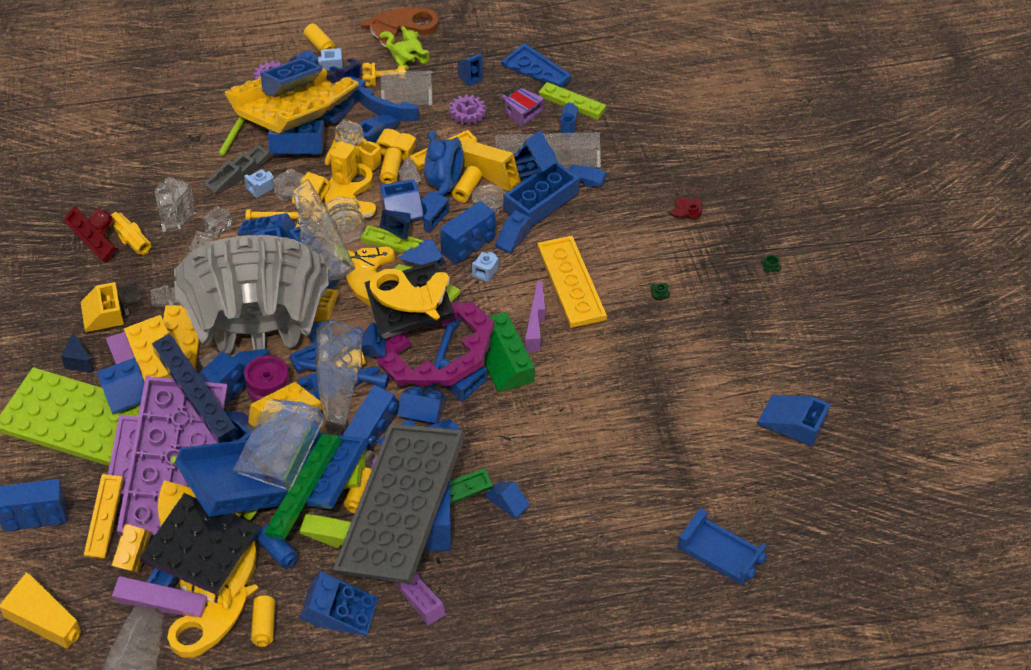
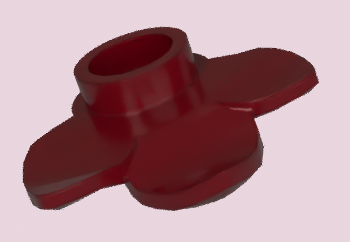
M686 197L675 199L676 208L669 211V214L675 217L687 216L689 219H698L703 212L702 200L697 197L692 199Z

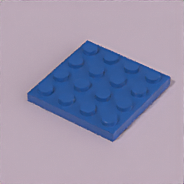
M339 436L341 443L305 506L333 508L368 445L365 438ZM313 448L277 480L273 477L270 481L272 486L283 485L288 492Z

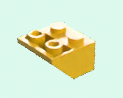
M115 282L96 286L81 301L85 332L124 325Z

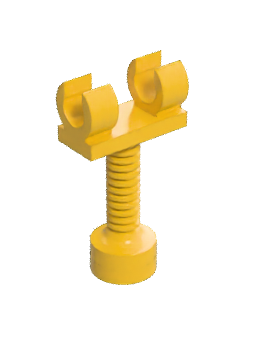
M375 62L362 65L364 74L362 80L365 81V86H371L372 84L376 86V78L379 76H398L399 79H406L405 65L398 66L396 70L376 71Z

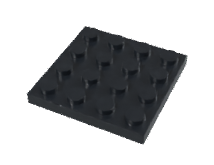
M437 261L403 270L402 272L411 285L421 288L440 270ZM388 280L382 283L379 289L383 291L392 290L398 286L399 282ZM370 281L364 282L381 340L455 317L447 291H445L442 303L436 308L440 316L436 321L424 312L399 311L380 304L371 293Z
M184 493L140 556V562L219 596L260 532V526L231 513L209 517L197 498Z

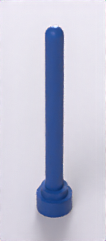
M460 318L445 325L446 329L434 362V366L438 370H440L439 363L445 357L452 333L459 327ZM432 383V386H427V390H434L436 383Z
M302 359L296 362L298 367L374 383V385L386 390L389 381V375L384 373L376 374L375 376Z

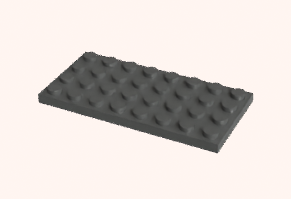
M397 424L389 425L334 565L333 571L336 574L406 584L412 583L464 441L465 433L463 430Z

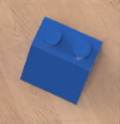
M135 358L97 371L112 414L141 404L145 382Z

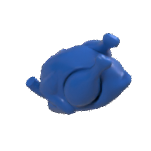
M431 131L427 133L430 143L425 155L424 177L431 187L437 189V191L433 192L444 196L448 192H452L459 181L464 163L463 148L458 137L443 141L441 139L437 140L436 132Z

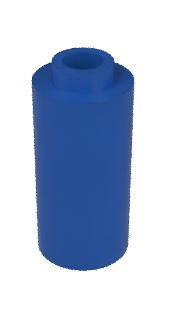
M268 525L263 526L255 540L281 568L293 566L297 561L298 553L286 540L268 538L264 533Z

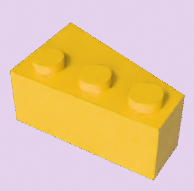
M293 382L252 403L248 423L260 431L291 403L309 420L317 422L320 419L322 402L299 384Z

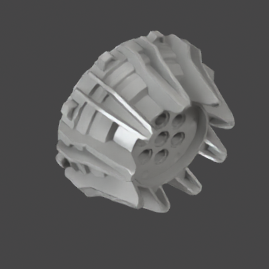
M271 235L236 236L204 244L187 254L183 262L174 269L175 299L186 309L199 340L203 345H208L212 337H214L218 350L226 354L232 352L236 334H250L253 350L266 349L267 332L274 330L279 331L282 341L287 348L295 347L299 341L300 333L305 336L310 335L319 299L327 292L326 288L329 285L328 271L323 255H319L303 242Z

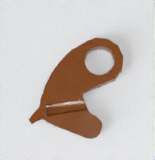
M403 7L378 14L371 18L370 21L360 23V26L370 29L372 35L379 40L384 48L388 49L385 44L388 38H380L379 36L382 32H391L394 35L395 40L393 44L397 43L395 35L399 29L402 30V26L406 30L418 32L419 35H429L437 30L439 18L431 9ZM419 18H426L431 20V23L417 25L414 21Z

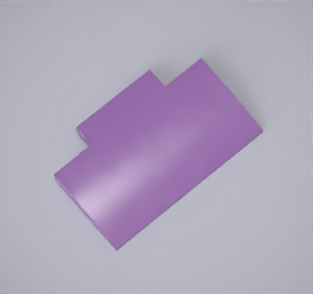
M146 376L139 415H119L108 475L122 476L124 478L120 495L123 496L117 527V533L120 537L123 536L122 532L125 524L152 532L150 539H153L160 528L158 498L164 480L189 487L177 466L171 463V457L177 456L181 447L217 443L172 378ZM204 382L224 410L227 384Z

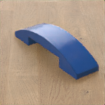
M352 76L349 77L352 80L359 82L358 86H365L364 80ZM357 88L350 97L335 105L333 109L327 111L319 119L332 123L343 119L358 100Z
M362 86L357 87L358 101L371 112L377 115L388 114L400 121L419 120V106L405 101L399 105L374 96L373 90Z

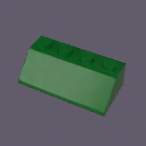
M507 312L490 316L489 318L493 320L495 328L490 336L491 342L488 352L484 356V365L497 392H503L534 382L535 366Z

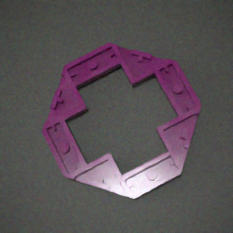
M450 302L455 317L439 323L444 327L455 319L460 318L475 332L461 340L463 346L469 351L468 353L440 370L429 360L412 370L397 355L411 346L409 339L404 335L408 332L386 338V355L377 358L378 365L397 385L416 383L418 386H432V383H442V386H451L484 365V356L488 352L491 342L490 336L495 328L493 320L473 302Z

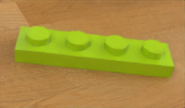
M548 82L539 91V96L561 106L566 105L568 102L574 103L578 107L579 113L597 120L606 111L605 104Z

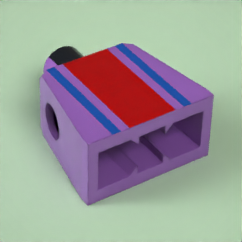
M523 88L518 89L513 94L505 91L502 95V99L505 101V113L521 127L543 112L544 98Z

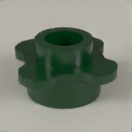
M768 255L761 260L765 272L780 271L782 268L779 265V258L775 255Z
M654 283L650 287L653 290L652 296L656 300H665L671 295L668 291L669 285L667 283Z

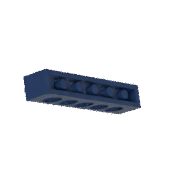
M170 333L153 342L152 347L155 355L217 443L229 442L237 437L236 427Z

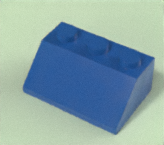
M300 58L260 72L262 92L276 97L280 93L293 91L294 88L299 86H306L308 83L315 81L321 73L322 67L304 58Z

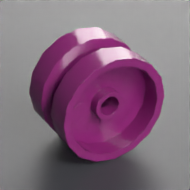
M259 356L253 359L244 371L248 396L252 402H256L290 384L287 365L276 356Z

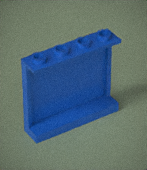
M248 440L181 447L174 463L209 517L280 506L287 490L283 485L272 486L245 444Z

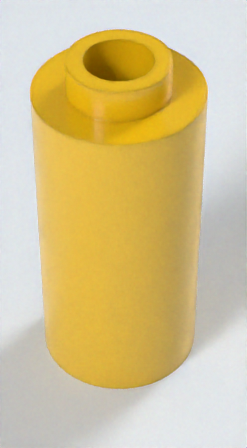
M309 24L305 28L304 36L320 52L323 49L335 48V43L316 24Z
M388 148L385 151L380 173V180L384 184L397 181L402 160V152L397 148Z
M475 166L466 168L452 191V196L455 200L462 203L468 201L482 178V172L479 168Z
M365 467V470H361V487L350 488L344 501V506L349 512H356L372 469Z
M258 596L253 600L251 641L259 647L268 646V644L273 642L275 599L270 596Z

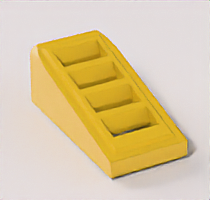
M326 289L327 292L319 299L314 321L326 323L329 321L339 294L338 290Z

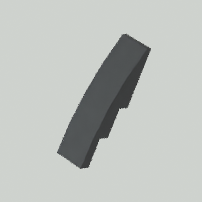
M257 144L248 154L243 152L233 162L228 160L203 184L214 194H218L243 180L245 175H250L271 157V154Z

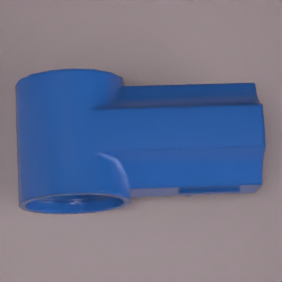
M568 102L563 106L560 117V133L564 136H571L575 133L578 107L574 103Z

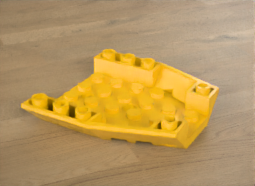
M322 68L315 81L308 83L306 86L294 88L293 91L280 93L276 97L262 92L261 76L257 80L245 82L244 85L232 87L230 90L225 91V95L238 116L280 134L320 118L327 111L333 109L335 105L350 97L358 87L359 82L346 77L334 85L328 82L327 69Z

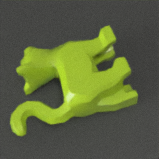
M402 26L403 38L401 42L393 44L395 39L391 32L385 31L379 35L380 38H388L385 44L391 51L397 66H403L407 61L415 62V57L421 64L429 63V51L422 49L421 42L417 39L419 36L418 32L406 30ZM405 65L406 71L409 70L407 65Z

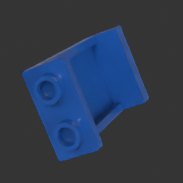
M700 508L679 536L677 549L741 585H744L748 579L752 580L757 571V565H762L767 557L765 553L767 545L762 543L759 548L709 521L707 519L708 512Z

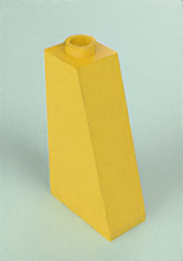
M467 139L461 143L464 154L463 166L479 168L482 172V177L506 191H510L520 183L513 153Z
M28 573L24 574L0 604V610L4 618L68 649L80 636L81 630L77 620Z

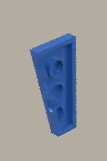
M525 43L501 61L503 67L544 83L548 82L563 87L571 80V74Z

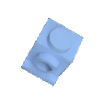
M341 48L321 50V57H318L319 66L330 71L339 70V72H343Z
M261 169L250 176H244L246 189L256 198L274 189V177L270 171L265 172Z
M482 252L477 260L472 263V276L489 282L499 268V258L492 252Z

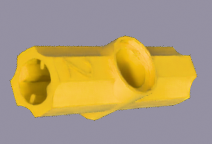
M115 212L111 214L114 218V223L111 227L118 233L124 245L129 244L138 255L147 254L151 248V243L142 235L138 225L135 222L131 223L122 213Z

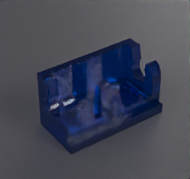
M349 58L347 61L351 63L342 68L332 66L329 69L335 73L327 74L326 79L336 83L341 81L342 78L350 76L358 78L361 75L363 61Z

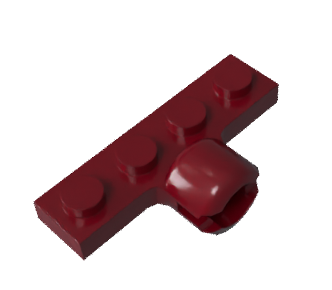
M73 206L63 219L101 261L107 263L118 249L105 236V232L114 223V218L107 211L97 208L87 218L79 208Z

